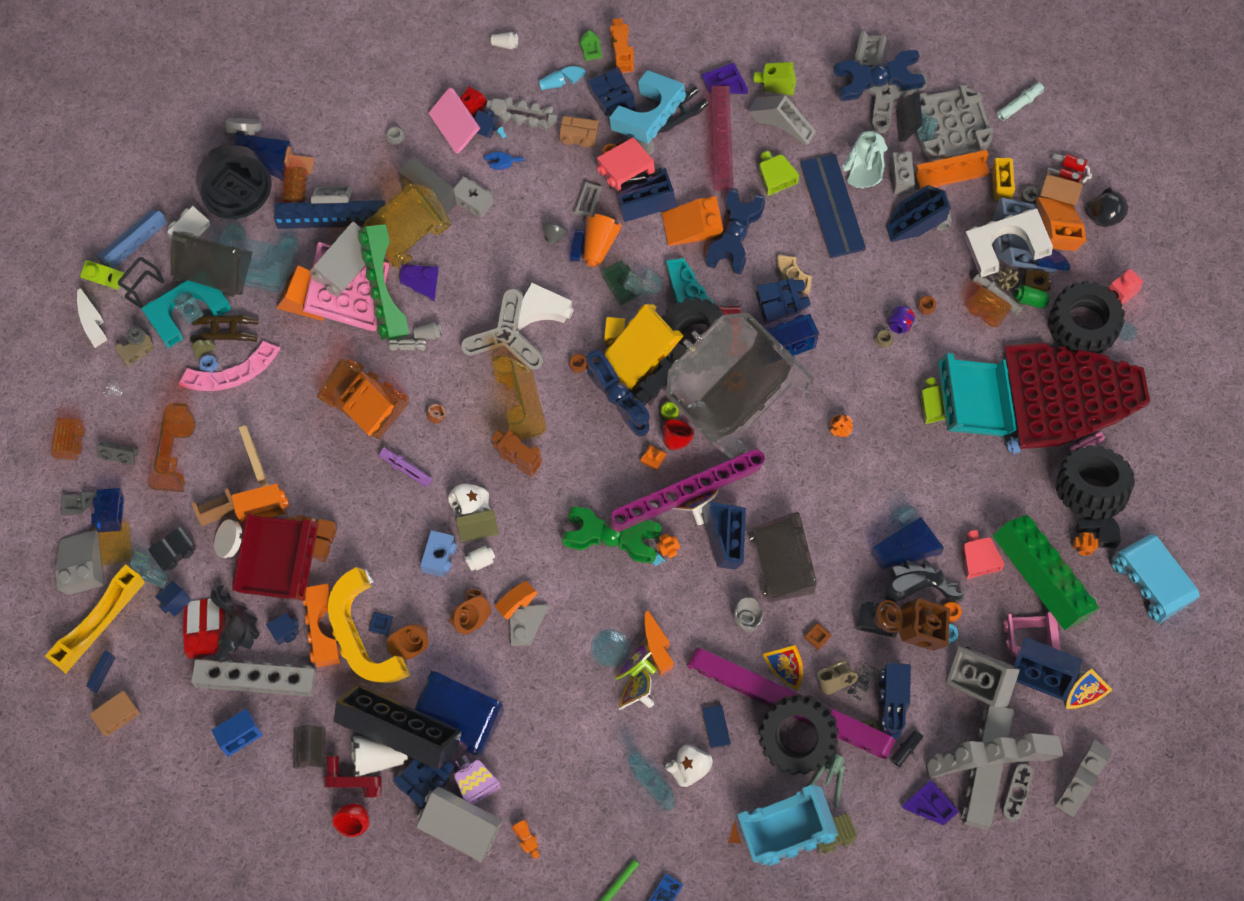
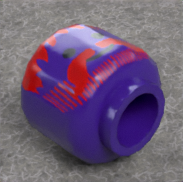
M896 306L888 318V325L897 334L907 333L915 321V314L908 306Z

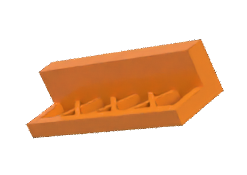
M983 150L917 165L914 175L919 190L927 185L937 187L989 175L990 171L986 162L988 151Z

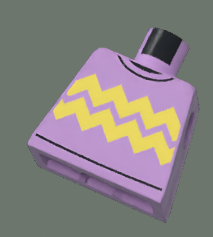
M462 756L455 761L460 771L454 776L465 801L474 805L501 788L499 781L479 760L470 763L466 756Z

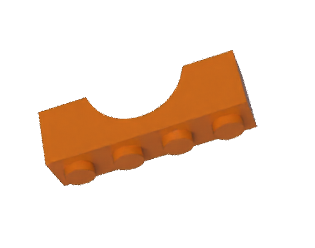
M328 584L307 587L305 600L303 601V605L307 606L308 613H305L306 625H310V632H307L309 644L312 643L313 650L310 651V658L312 663L315 662L317 668L341 664L339 646L336 639L328 638L320 631V621L328 611V601L331 593Z

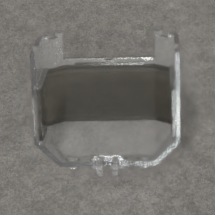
M749 313L722 315L701 336L694 331L692 335L697 341L693 345L689 340H685L683 343L688 349L668 370L666 396L714 446L730 459L751 451L739 437L792 384L807 398L809 394L807 390L808 385H811L814 377Z

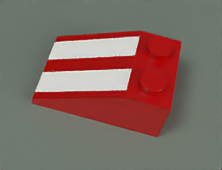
M211 598L191 601L184 607L183 642L184 653L188 659L213 656L219 647L217 643L218 637L226 627L225 610L216 606Z

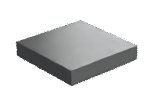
M316 187L311 196V203H348L352 195V187Z

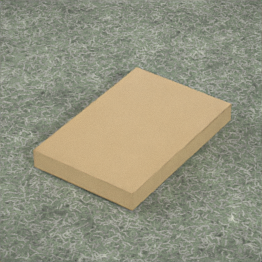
M241 426L239 430L256 478L261 487L268 486L269 484L247 426Z

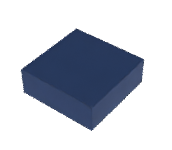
M374 612L369 632L388 636L393 616Z

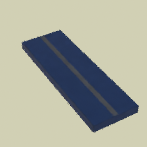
M836 154L801 161L800 165L829 257L834 258L865 251L866 246Z

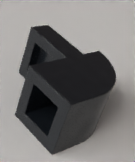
M1111 516L1107 519L1100 517L1097 520H1093L1091 517L1082 518L1076 525L1077 533H1096L1098 548L1118 547L1121 542L1119 525Z

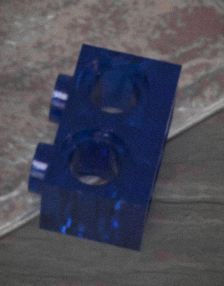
M97 489L96 497L93 498L94 513L91 514L92 525H95L98 532L121 531L124 510V496L121 489Z

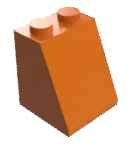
M298 265L289 275L276 308L322 321L325 317L303 311L310 279V270Z

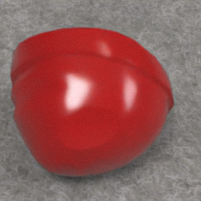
M667 420L663 426L662 437L666 448L669 450H680L686 447L694 438L692 427L681 420Z
M352 803L342 806L335 812L332 824L342 835L356 837L366 832L369 828L370 819L367 810L362 805Z

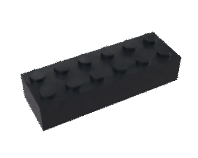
M360 684L354 686L336 701L333 722L437 770L459 749L462 730Z

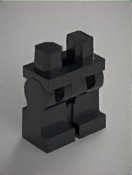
M664 358L659 363L656 374L647 377L646 382L642 381L639 384L634 397L638 398L644 406L646 404L651 406L658 397L660 390L663 389L665 391L675 381L679 370Z

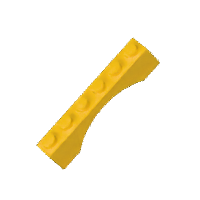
M125 564L112 579L105 594L92 612L73 631L58 640L45 657L66 674L145 584L142 577Z

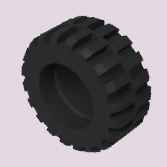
M1082 281L1081 285L1076 282L1071 284V287L1064 288L1056 297L1048 323H1051L1049 326L1050 333L1055 332L1054 340L1056 342L1060 341V346L1068 347L1070 351L1078 352V350L1098 353V351L1100 353L1105 352L1117 340L1125 322V311L1121 309L1123 304L1121 300L1116 299L1117 295L1114 292H1109V288L1106 286H1098L1099 283L1096 282L1089 284L1088 281ZM1078 307L1090 308L1099 314L1103 327L1096 330L1081 328L1071 318L1070 311Z
M694 297L693 300L686 298L683 299L684 302L679 303L678 301L674 303L675 306L673 308L669 307L665 311L667 313L665 316L662 315L661 317L673 331L683 333L688 327L695 324L710 326V331L707 337L695 346H683L678 342L666 358L677 369L682 368L684 372L693 370L694 373H698L701 369L709 370L710 366L713 364L716 366L720 363L718 360L720 358L724 359L727 355L725 351L730 349V341L732 340L731 327L719 306L711 303L708 299H703L702 301L700 297Z
M1088 445L1086 448L1082 446L1069 452L1062 460L1055 487L1059 499L1063 500L1062 503L1067 508L1070 507L1073 513H1079L1081 517L1086 518L1088 516L1097 520L1100 517L1107 519L1110 515L1112 517L1116 516L1125 509L1135 484L1134 472L1130 468L1131 466L1128 461H1124L1123 456L1120 454H1115L1114 450H1106L1102 446L1093 447V445ZM1091 477L1098 479L1108 487L1090 485L1082 478Z
M788 695L776 701L766 711L760 722L761 727L758 734L760 735L759 744L764 749L762 753L765 757H769L771 760L770 764L773 766L777 765L780 767L779 770L784 773L789 771L792 775H797L798 773L805 775L811 771L815 772L827 763L837 746L839 728L836 726L837 720L835 716L833 717L831 714L832 710L829 707H825L822 704L823 701L820 699L815 700L811 695ZM794 715L808 718L815 725L818 732L815 746L804 753L788 749L780 737L782 723Z

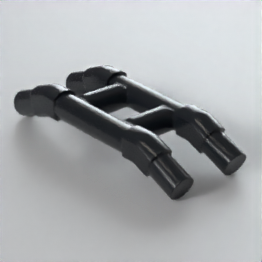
M696 86L686 92L684 101L678 105L683 114L676 118L671 114L666 124L659 129L657 134L667 132L685 120L698 115L709 105L706 99L690 110L685 105L686 102L699 92Z

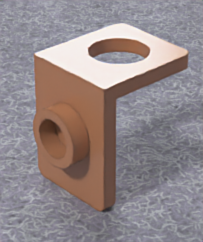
M288 146L284 162L287 172L310 175L312 174L315 159L313 157L293 155L291 147Z

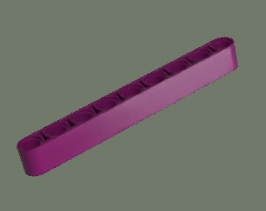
M760 450L749 451L613 511L609 520V526L614 531H623L760 470L765 461V456ZM751 459H756L758 463H753ZM734 466H739L742 471L736 470ZM717 473H722L725 478H720ZM704 480L708 485H703L700 481ZM683 488H689L691 493L685 492ZM666 495L673 496L675 500H669ZM653 502V503H655L658 507H657V508H653V507H651V506L649 505V503ZM632 510L639 511L641 515L633 514ZM619 517L623 522L618 523L614 518Z

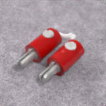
M1053 153L1052 159L1063 162L1062 166L1082 173L1086 168L1088 176L1082 180L1083 183L1087 179H1091L1090 168L1086 166L1088 160L1068 153L1066 157ZM1052 168L1047 169V171L1051 172V175L1079 182L1082 178V174L1061 168V171Z

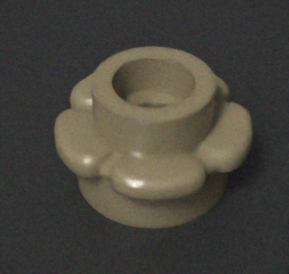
M882 330L877 333L875 342L881 348H887L893 344L894 339L891 332Z

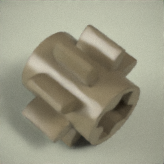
M1008 266L1005 269H999L995 277L999 281L997 286L1007 291L1009 288H1015L1019 280L1016 276L1018 271Z

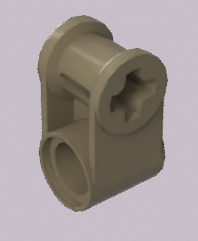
M840 660L829 667L819 670L817 673L820 691L826 695L833 694L842 688L854 684L858 679V675L855 671L851 670L847 660Z

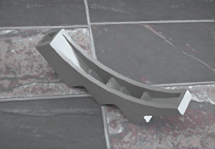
M1030 733L1015 739L999 737L984 743L968 741L953 746L951 750L927 757L926 763L929 777L936 778L994 764L1050 761L1062 757L1063 751L1059 736Z

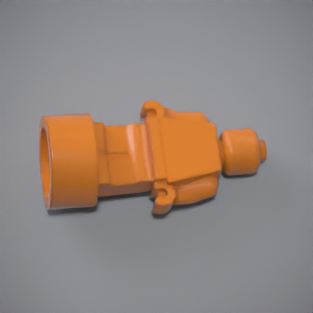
M526 819L511 828L522 842L519 843V846L526 853L531 852L530 854L533 859H537L540 855L538 850H535L538 848L537 836L530 834L529 825Z

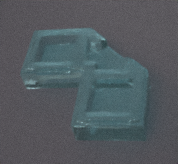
M648 269L645 271L643 279L629 271L625 277L624 287L639 296L646 293L657 294L661 289L663 278Z
M134 551L129 565L145 581L164 589L169 575L151 567V557Z

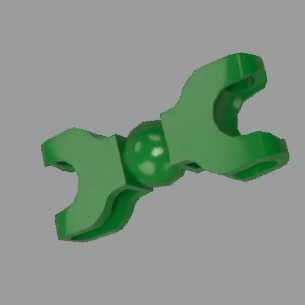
M571 507L569 509V520L580 525L582 528L578 531H566L563 534L561 542L565 547L585 550L592 545L600 546L602 542L608 547L619 545V550L626 551L633 561L641 563H653L655 561V550L644 545L642 541L645 539H657L661 535L662 527L659 523L646 520L618 532L611 529L609 523L604 525L605 520L598 519L594 512L588 508Z

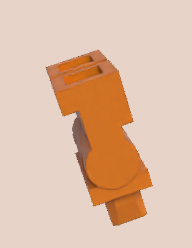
M622 18L613 19L612 26H610V45L613 48L615 68L619 67L622 73L634 71L633 46L628 47V24H623Z

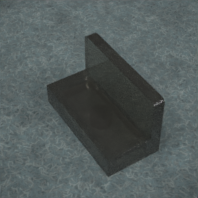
M303 725L294 728L293 768L325 767L324 727Z

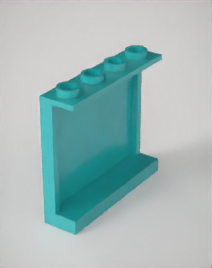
M947 353L937 361L947 431L1008 436L1017 430L1006 360L1003 359L998 364L955 360L954 354Z

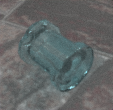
M925 117L922 119L923 126L918 136L924 141L934 140V130L938 126V121L932 117Z

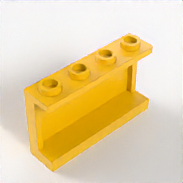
M654 304L641 306L634 319L627 323L626 329L617 335L613 345L604 352V356L612 365L619 377V381L626 384L630 391H637L639 384L642 381L646 382L647 377L654 373L659 363L668 356L683 337L680 331H673L655 311L657 307Z

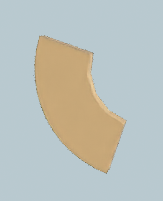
M778 254L777 266L783 280L790 278L804 280L806 289L801 291V293L809 294L812 276L805 274L799 269L796 257Z

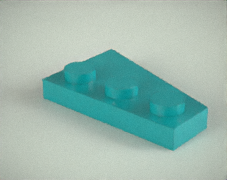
M684 258L666 260L665 267L675 303L678 301L679 303L684 302L683 299L686 298L693 300L694 297H700L702 301L703 299H708L711 303H714L705 293L704 287L698 283L695 278L696 275Z

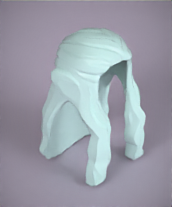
M874 131L862 132L847 155V160L842 168L843 171L850 170L847 182L851 186L864 189L865 187L875 186L882 180L885 167L884 152L888 148L884 138L879 133Z

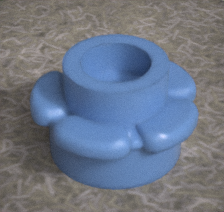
M206 355L201 358L199 367L202 371L212 373L213 370L217 369L218 362H216L215 357Z
M1011 436V441H1007L1008 450L1016 455V453L1021 452L1018 437L1013 438Z

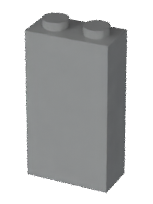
M354 222L347 227L309 272L314 281L321 283L330 294L335 295L337 298L365 266V262L362 259V246L358 240V231L362 228Z
M439 786L433 792L430 791L425 798L426 807L420 811L417 817L419 820L417 828L482 862L488 856L503 820Z

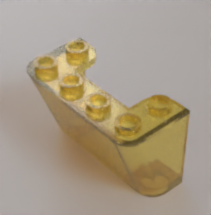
M411 183L406 185L398 195L393 196L385 206L379 208L375 215L368 218L363 228L386 224L390 244L386 250L385 258L391 266L401 268L402 264H406L413 258L412 255L405 253L427 233L440 235L452 223L433 189Z

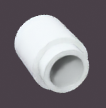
M484 545L468 553L465 560L471 571H477L492 564V559L495 558L491 547L487 548Z

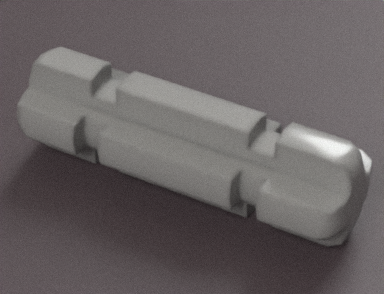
M390 339L389 349L425 350L426 341L424 339H417V341L415 339H400L399 341L397 339Z

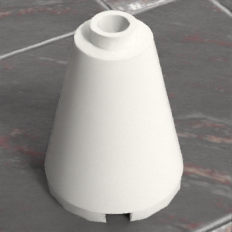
M352 737L354 740L351 747L352 763L356 765V770H353L354 777L402 765L404 760H407V755L377 743L370 738Z

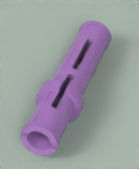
M387 447L381 450L379 458L391 464L395 470L399 469L410 478L419 482L425 488L433 480V477H430L404 460L402 455L398 456Z

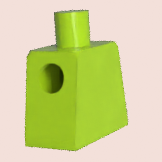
M793 62L765 64L764 72L754 73V83H764L766 92L794 96L796 76Z
M770 151L761 154L760 157L763 162L759 164L758 172L767 196L798 183V172L783 155L780 154L773 157Z
M86 260L80 278L118 290L120 287L118 281L124 275V272ZM112 273V279L108 281V277Z
M934 377L924 381L927 389H923L920 394L924 424L946 419L941 385L937 384Z

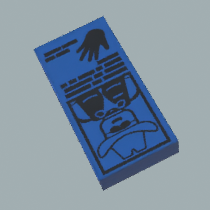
M665 874L649 901H674L683 884Z

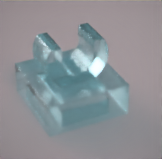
M906 505L891 514L893 519L899 522L904 529H908L906 523L909 519L912 524H917L914 516L918 513L913 506Z

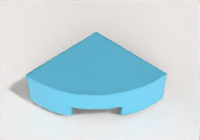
M570 66L561 70L563 76L572 84L576 83L586 74V70L577 66Z

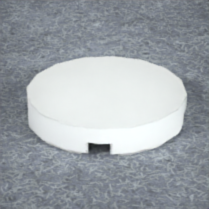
M226 520L220 525L214 540L216 555L221 558H231L235 555L241 544L239 536L240 533L242 534V528L240 523L235 520Z

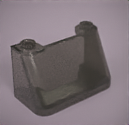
M173 231L171 237L170 275L177 281L184 282L185 279L224 291L226 296L235 297V294L242 295L253 251L223 245L200 238L186 231Z
M799 512L790 513L751 527V531L748 532L749 541L757 547L764 576V586H761L763 598L767 597L768 603L814 594L816 576Z

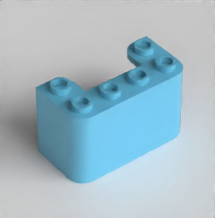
M810 785L802 788L803 792H797L795 796L765 808H757L756 811L750 812V814L748 811L737 814L753 862L761 863V865L768 864V866L775 865L783 857L789 859L798 856V852L801 850L811 851L816 849V844L822 842L828 844L836 841L835 837L838 836V832L822 787Z

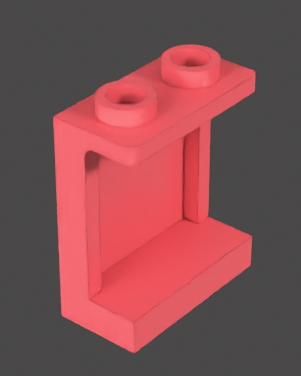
M634 137L597 157V170L601 176L604 175L611 188L614 187L617 192L621 190L623 182L639 173L646 171L650 175L655 172L654 160Z

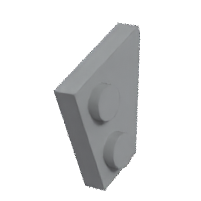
M533 605L526 608L524 606L518 607L510 617L511 646H528L532 644L548 611V605Z

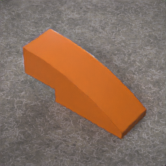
M647 610L645 612L646 642L651 651L650 656L653 664L661 676L674 668V662L666 651L670 647V642Z

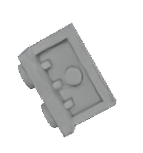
M861 31L860 38L857 39L858 47L854 54V61L862 66L869 65L870 68L876 64H882L887 40L885 35L868 36L865 31Z

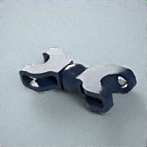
M917 50L902 51L893 61L887 62L886 66L876 64L871 68L869 65L862 66L854 60L836 63L833 66L835 76L847 77L852 82L850 85L840 89L838 93L839 99L841 101L856 100L866 89H871L872 85L882 87L888 83L889 85H896L905 91L923 87L926 83L925 77L922 74H912L907 69V66L918 62L920 58L919 52Z
M731 188L726 198V210L730 216V222L725 226L723 237L710 245L706 264L709 268H716L720 260L730 259L733 261V273L741 275L746 264V252L742 246V241L747 236L749 225L762 217L765 207V196L757 194L752 202L743 204L739 202V190Z
M599 350L589 352L586 357L589 378L597 388L603 391L608 401L616 405L617 410L631 431L636 436H645L649 432V411L638 398L633 396L626 384L619 382V377L602 352ZM598 357L601 361L593 363L591 359ZM635 425H645V428L643 430L636 429Z

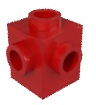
M469 86L459 97L474 119L477 111H483L487 105V100L483 94Z

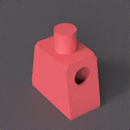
M1128 269L1109 286L1108 291L1115 294L1118 293L1119 297H1116V299L1121 300L1122 304H1125L1141 290L1143 281L1131 269Z
M977 530L968 532L966 535L969 542L965 543L961 549L966 579L1002 570L1005 564L990 537L980 539Z

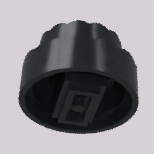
M222 145L212 149L204 157L197 170L196 186L205 207L212 214L224 219H240L253 214L264 205L271 192L272 180L268 169L255 152L244 146Z

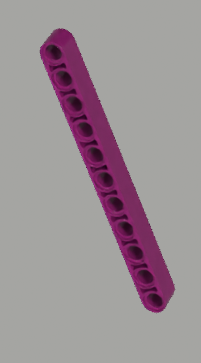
M695 648L687 664L689 669L692 670L693 668L699 674L710 679L714 678V681L769 707L785 696L799 694L701 648ZM831 709L832 716H835L837 720L836 726L839 728L838 739L879 758H888L895 742L893 737ZM791 716L812 727H815V725L804 716Z

